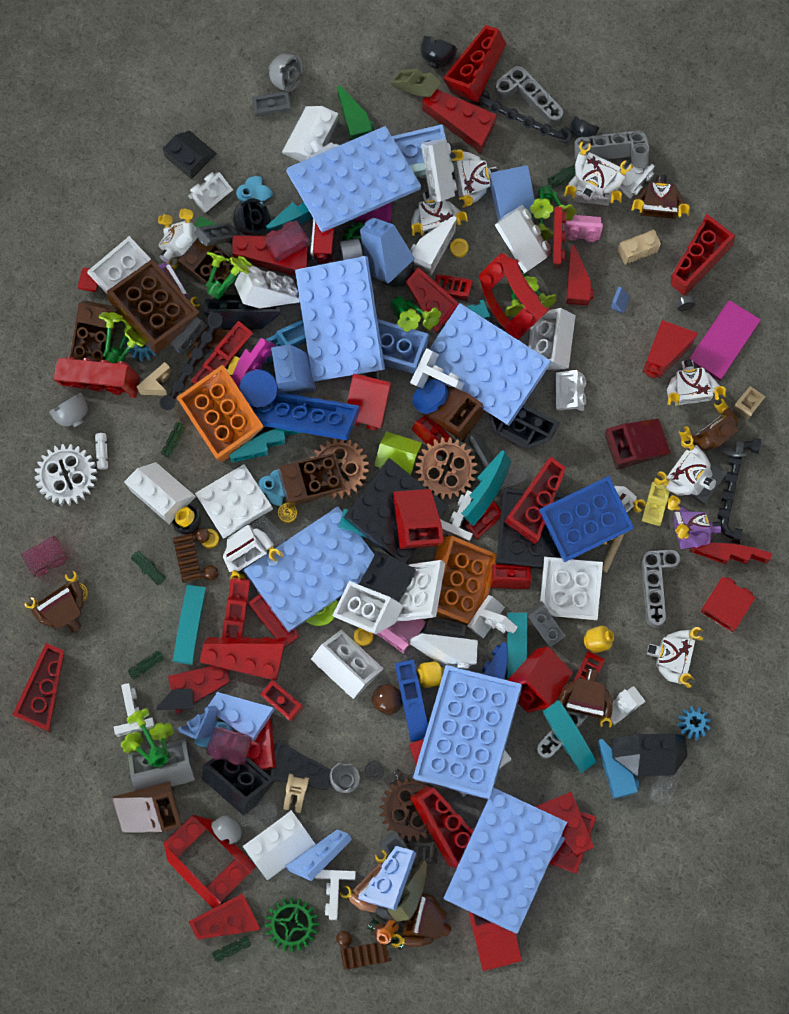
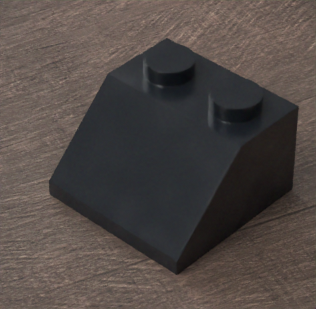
M190 130L175 135L163 147L164 156L191 180L216 155L215 151Z
M377 551L359 585L400 602L416 569L388 554Z

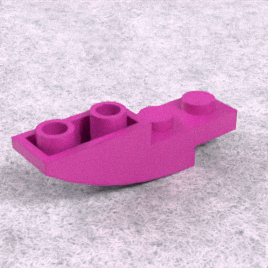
M261 338L252 351L245 349L232 375V379L238 388L243 376L249 371L261 369L263 363L272 354L271 347L276 345L271 341Z

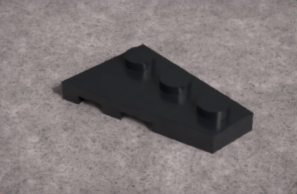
M277 740L275 750L276 768L271 770L270 775L274 781L287 783L289 774H294L293 777L309 778L308 787L329 790L331 769Z

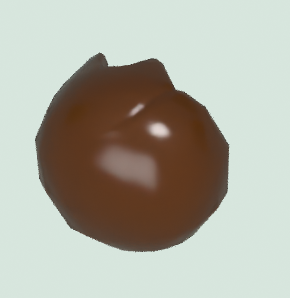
M391 684L380 685L373 692L372 703L378 711L386 715H392L401 709L403 705L401 693L395 686Z

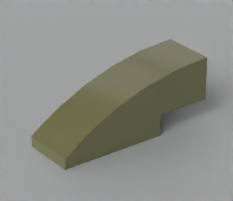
M416 68L400 70L390 84L414 95L431 97L441 82L433 73H422Z
M425 860L418 861L411 867L396 911L387 909L396 922L410 920L418 906L426 878L427 862Z

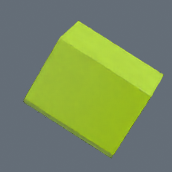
M386 431L380 442L374 467L381 468L385 461L390 458L411 475L422 443Z

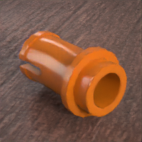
M389 920L383 928L378 930L377 940L380 943H389L394 933L398 931V924L392 927L395 923L394 920Z

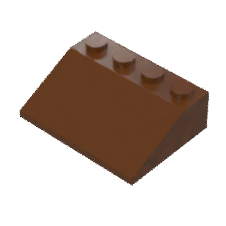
M153 259L107 290L108 301L154 354L168 346L199 315V311Z

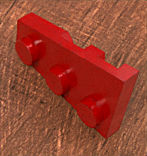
M555 207L553 267L561 268V261H565V250H561V242H565V231H562V223H566V212H562V207Z
M417 267L405 283L421 310L429 312L433 308H437L441 312L438 324L432 328L437 333L455 311L459 303Z
M260 594L248 602V606L274 638L287 637L285 648L299 638L296 628L289 633Z
M209 666L168 676L171 691L175 689H193V705L230 683L227 669L217 666ZM185 709L175 710L176 715Z
M271 717L255 741H251L246 737L245 747L242 749V753L262 770L276 768Z
M572 792L535 806L567 822L561 836L565 838L564 842L576 856L594 849Z
M580 811L589 836H591L597 817ZM563 841L549 864L577 874L584 853L576 856Z
M243 893L189 921L197 940L261 930Z

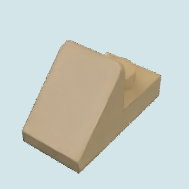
M164 362L137 386L138 392L141 395H167L166 390L159 383H164L170 378L172 373L170 367Z
M750 386L736 402L733 411L749 420L765 396Z

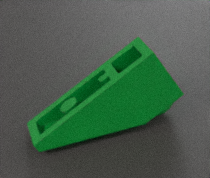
M341 85L337 86V94L350 141L375 131L373 120H369L368 114Z

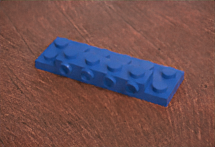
M277 392L275 399L265 407L251 406L263 426L348 440L360 413L358 405Z

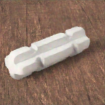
M97 433L95 435V442H97L95 444L96 459H98L96 462L97 469L106 470L108 469V461H106L108 459L107 443H105L107 442V436L105 433Z

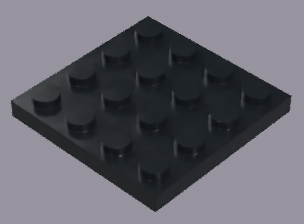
M388 458L343 518L387 554L406 563L417 548L400 549L393 492L424 490L427 488ZM432 493L440 517L448 505Z
M504 488L496 564L543 569L544 556L561 558L546 524L542 529L539 541L534 544L503 522L525 492V490ZM556 494L554 502L567 495Z

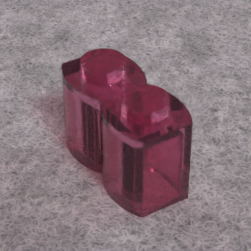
M297 221L285 223L281 230H273L265 238V245L276 262L285 259L309 244V238Z
M56 536L46 539L21 554L31 575L37 577L48 573V569L53 566L57 568L65 563L64 560L68 558Z
M214 727L207 746V755L214 759H226L233 764H245L251 748L252 737L244 733H233L225 728Z

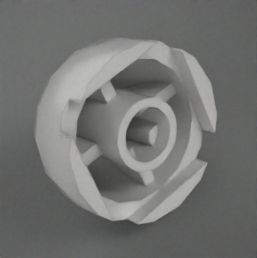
M293 54L278 55L269 65L271 82L277 88L284 91H293L297 87L300 80L296 81V79L303 72L301 58Z
M80 392L49 411V413L59 425L65 427L73 425L75 428L84 422L82 418L87 414L88 406Z

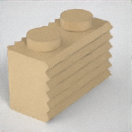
M651 230L620 242L618 252L623 263L627 265V263L630 264L634 260L644 259L648 255L651 256V254L658 253L661 243L655 230Z

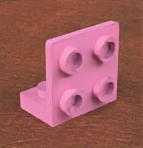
M574 215L572 221L563 223L565 238L568 240L585 239L587 242L600 240L603 229L601 217Z
M422 619L396 622L376 635L404 654L411 645L409 644V639L419 635L426 622Z

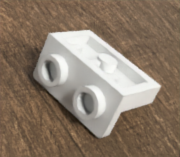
M653 164L650 167L647 165L644 168L633 166L631 171L626 172L627 176L618 190L630 199L634 194L637 196L643 189L642 185L645 181L649 182L655 175L653 172L655 166Z
M211 172L204 178L205 182L199 185L198 183L190 189L192 193L188 197L195 201L203 213H206L233 190L220 172L215 174Z
M578 370L556 373V409L558 411L570 409L584 411V405H586V396L584 394L586 378Z

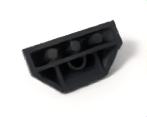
M223 295L219 300L216 298L205 300L204 315L208 317L211 313L220 314L223 318V324L220 327L223 329H232L239 321L249 330H262L280 315V305L256 308L243 304L240 295Z
M525 404L510 426L488 412L496 434L527 450L550 441L560 422Z
M675 733L636 734L611 739L613 759L636 777L673 776L688 756L686 737Z

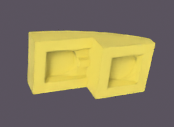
M652 482L642 517L643 522L657 526L661 525L670 493L665 488V485H656L655 482Z

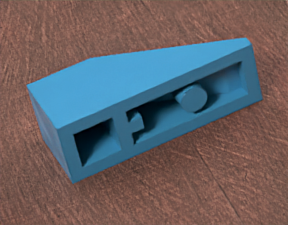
M603 739L598 740L597 745L612 798L617 799L636 794L638 792L637 788H640L638 778L634 777L631 772L613 759L612 749Z

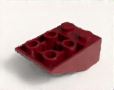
M659 418L625 423L606 429L605 438L616 470L671 454Z

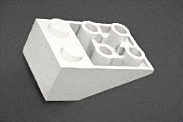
M254 266L248 267L249 274L240 272L234 283L243 304L266 308L300 302L299 291L292 278L288 276L282 277L271 271L265 272Z

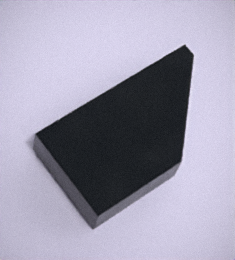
M193 689L172 690L156 707V710L193 709Z

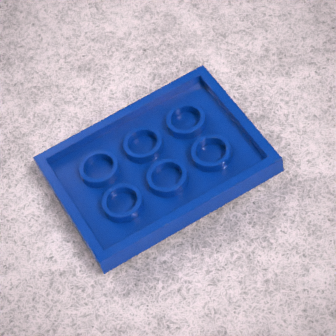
M610 476L539 509L563 562L634 529Z

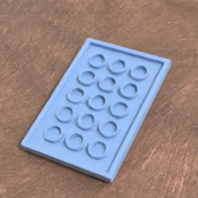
M386 126L290 166L286 171L321 232L384 206L421 188L419 181Z
M363 256L295 270L313 382L352 376L353 373L363 374L385 370L368 257Z
M460 303L429 349L439 354L434 365L444 369L443 373L446 375L453 373L459 376V381L465 383L462 391L482 402L485 411L510 426L552 363L541 354Z
M338 506L276 547L275 549L282 551L284 555L280 557L278 553L275 554V559L278 562L271 560L268 553L244 569L246 576L251 580V583L288 633L342 597L349 581L359 585L374 557V553L361 536L354 532L339 529L343 512Z
M446 665L413 779L490 800L522 684Z
M494 788L491 799H488L443 899L518 934L567 822Z

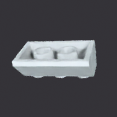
M323 106L305 107L282 154L302 162L314 154L309 143L316 138H319L325 147L339 123L338 113Z
M444 139L421 143L430 199L440 202L454 197V191H457L455 180L452 179L454 166L449 159V154H451L450 144Z
M523 205L504 215L495 224L513 256L519 260L518 264L524 273L551 254L549 243L546 240L544 241L540 228L536 224L534 225L529 210L524 208Z
M562 308L549 310L530 329L528 347L552 362L547 370L569 369L575 315Z
M156 462L137 468L124 481L132 493L168 524L175 519L179 509L187 507L196 497Z
M349 581L332 616L377 634L396 623L404 605L391 597Z
M340 630L321 644L311 658L319 668L353 699L363 692L384 669L343 630Z
M291 810L245 844L243 848L268 881L284 869L287 864L316 844Z

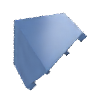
M206 707L204 709L206 712L202 715L198 713L195 718L186 722L188 725L179 727L178 731L194 739L213 736L217 707Z

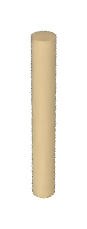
M624 534L614 538L603 562L602 572H608Z

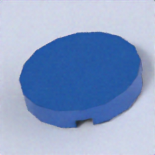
M255 369L243 376L239 389L250 406L265 407L276 397L277 382L268 371Z
M440 380L426 381L423 389L419 387L415 391L412 403L422 414L435 412L438 410L437 407L443 406L446 402L449 390L444 382Z

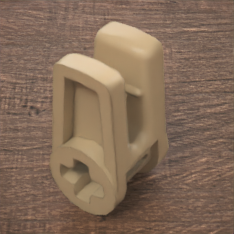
M289 774L283 810H289L293 794L298 797L295 803V812L301 813L309 778L305 777V779L293 777L294 774Z

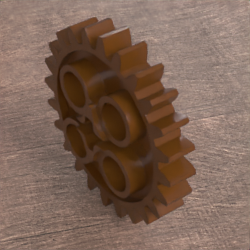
M404 777L403 783L396 780V787L390 784L389 787L392 791H384L387 798L381 797L380 800L385 802V804L379 806L380 809L384 810L379 816L386 818L382 824H389L386 830H395L400 834L402 840L407 836L408 842L411 841L412 836H414L416 841H419V835L425 839L427 838L426 832L429 833L423 820L421 827L418 828L413 825L412 820L415 816L421 818L417 809L416 812L411 813L408 826L404 825L409 813L406 807L412 804V800L410 798L408 802L402 801L400 793L407 791L411 797L415 792H419L430 785L429 783L423 785L421 781L416 782L413 777L410 782H408L407 777ZM395 810L403 812L404 818L401 821L395 820L393 816Z

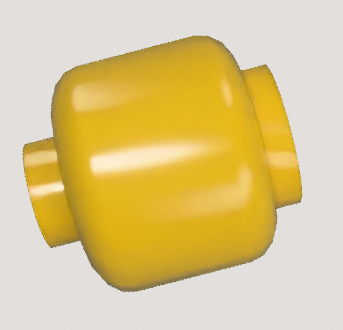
M606 626L591 628L584 636L586 648L593 653L609 650L614 641L613 632Z
M437 661L421 663L418 669H416L419 684L423 688L440 686L445 670L444 667H441Z

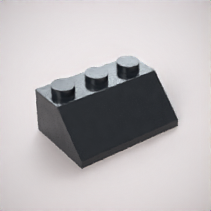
M233 744L205 763L203 767L202 780L243 816L258 805L274 783V779Z

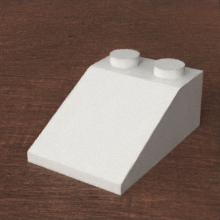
M451 217L419 239L417 245L413 244L410 251L415 258L413 260L414 270L419 267L431 278L456 232V217Z
M420 634L409 639V644L444 667L448 665L459 669H469V666L477 662L478 640Z

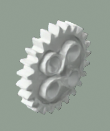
M62 444L61 450L54 446L55 452L52 453L50 450H47L49 456L42 455L41 457L44 461L37 462L41 468L35 469V472L40 474L35 476V480L40 481L36 486L42 488L40 493L42 495L46 494L45 498L47 500L52 497L53 504L57 500H59L61 506L64 504V501L70 506L71 500L78 504L79 497L85 500V493L91 495L88 489L95 488L92 482L97 481V478L93 475L98 472L92 468L96 464L95 462H90L92 460L91 455L86 457V450L80 453L79 446L75 450H73L72 444L69 445L68 449ZM60 460H63L64 467L68 472V477L73 486L72 490L69 489L67 480L64 477V472L59 463ZM70 460H76L74 466H67ZM52 467H58L56 473H49ZM76 477H83L81 483H74ZM58 484H65L63 490H56Z

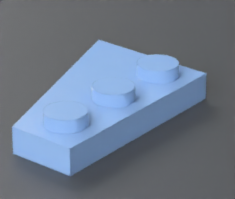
M219 692L216 693L208 707L216 706V716L251 741H255L276 709Z
M396 846L383 863L382 869L376 878H372L369 882L370 886L365 893H361L358 899L396 911L416 852Z

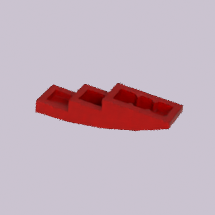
M238 321L216 346L214 352L204 362L203 367L191 379V382L196 384L221 365L227 368L233 356L238 355L253 335V332Z
M709 543L697 548L691 547L689 552L726 565L729 558L743 564H747L750 558L767 564L772 556V553L754 547L728 543Z
M235 577L230 579L222 637L243 638L251 582L249 579Z

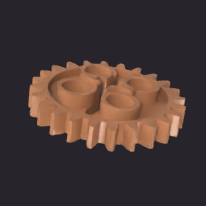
M442 437L439 444L436 440H433L434 446L427 443L428 450L421 449L424 455L417 456L421 463H415L416 466L420 467V470L415 471V473L421 474L417 481L423 480L424 483L422 485L428 486V489L433 490L436 496L440 493L441 499H444L445 494L451 499L452 493L456 497H459L458 491L466 493L464 487L471 488V485L468 483L469 480L475 481L471 474L477 473V471L472 470V467L476 466L477 463L471 462L475 456L468 455L471 449L465 451L466 444L464 443L459 446L458 439L452 443L451 437H449L447 442ZM439 450L446 453L444 461H438L436 458V453ZM453 452L454 455L449 464L451 471L445 473L442 484H439L440 477L444 471L441 466L447 464L449 455ZM456 458H461L464 462L460 469L456 468L453 464ZM431 468H436L439 472L436 479L429 477L428 473ZM450 475L456 478L454 486H449L446 483V479Z
M334 438L333 444L327 440L326 447L320 444L321 450H314L317 455L316 457L335 453L337 459V455L340 452H345L344 458L337 459V462L350 480L347 482L342 476L345 490L333 493V498L336 500L338 495H340L344 500L345 494H348L351 498V492L354 491L358 494L357 487L364 488L361 482L368 481L364 476L365 474H370V471L365 469L370 464L369 462H364L368 459V456L362 455L365 451L363 448L358 450L359 445L357 443L352 446L350 439L347 443L342 439L338 443L336 438ZM355 466L357 468L353 474H349L348 469Z

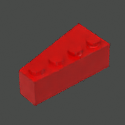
M67 356L65 359L58 358L53 380L61 386L84 390L88 386V389L96 392H102L105 389L113 393V395L121 396V392L128 393L131 398H136L137 386L140 383L141 377L125 362L119 361L117 364L107 360L95 362L88 358L77 360Z
M207 637L203 644L200 662L276 681L280 672L287 637Z

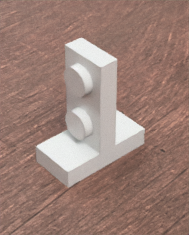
M426 348L410 383L423 389L430 375L462 390L465 383L459 381L460 377L453 373H449V375L444 374V369L434 365L439 354Z
M467 490L466 494L461 495L457 505L460 506L458 512L454 511L449 522L452 524L441 520L444 534L452 535L470 543L473 534L460 528L464 520V516L461 513L473 501L469 496L472 492Z
M490 595L487 596L467 626L478 637L483 639L490 628L494 629L496 627L503 633L505 631L514 633L518 628L506 616L500 615L505 607Z
M128 683L121 685L127 716L129 717L140 709L135 707L134 700L137 699L136 690ZM153 718L145 719L147 730L155 726ZM137 723L114 727L117 737L136 731H143Z
M634 686L629 690L625 689L613 701L611 716L613 725L646 702Z
M322 870L315 877V879L331 880V883H327L326 895H330V903H326L325 916H329V920L337 921L339 880L355 881V871Z

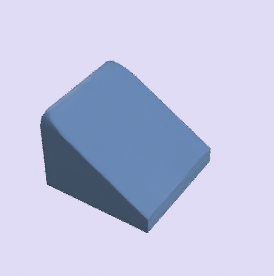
M620 286L617 288L611 309L624 313L630 297Z

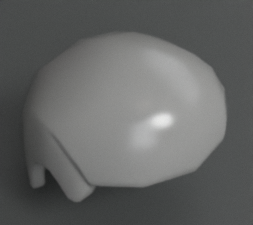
M339 762L331 770V785L336 791L341 793L353 792L359 786V771L352 764H342Z
M223 815L212 822V829L220 840L229 839V845L240 841L242 829L236 819Z

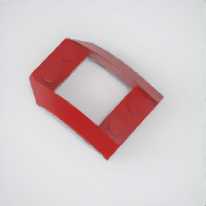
M500 253L479 274L484 296L492 313L503 328L512 337L519 340L550 309L548 307L545 308L541 304L540 298L524 278L518 265L519 260H514L507 257V254ZM505 276L513 292L524 305V308L511 321L500 308L492 292V289Z
M192 814L181 827L163 842L168 863L212 908H215L221 904V901L246 876L252 873L256 865L235 843L229 845V839L220 840L212 829L213 821L211 819ZM206 829L235 858L207 886L178 858Z

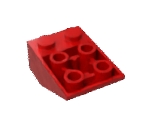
M431 489L393 492L400 549L436 547L444 543L442 524Z
M467 911L482 971L522 961L516 933Z

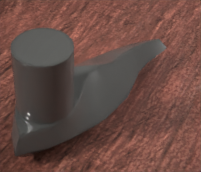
M737 442L736 448L716 447L717 450L728 456H747L743 451V442Z

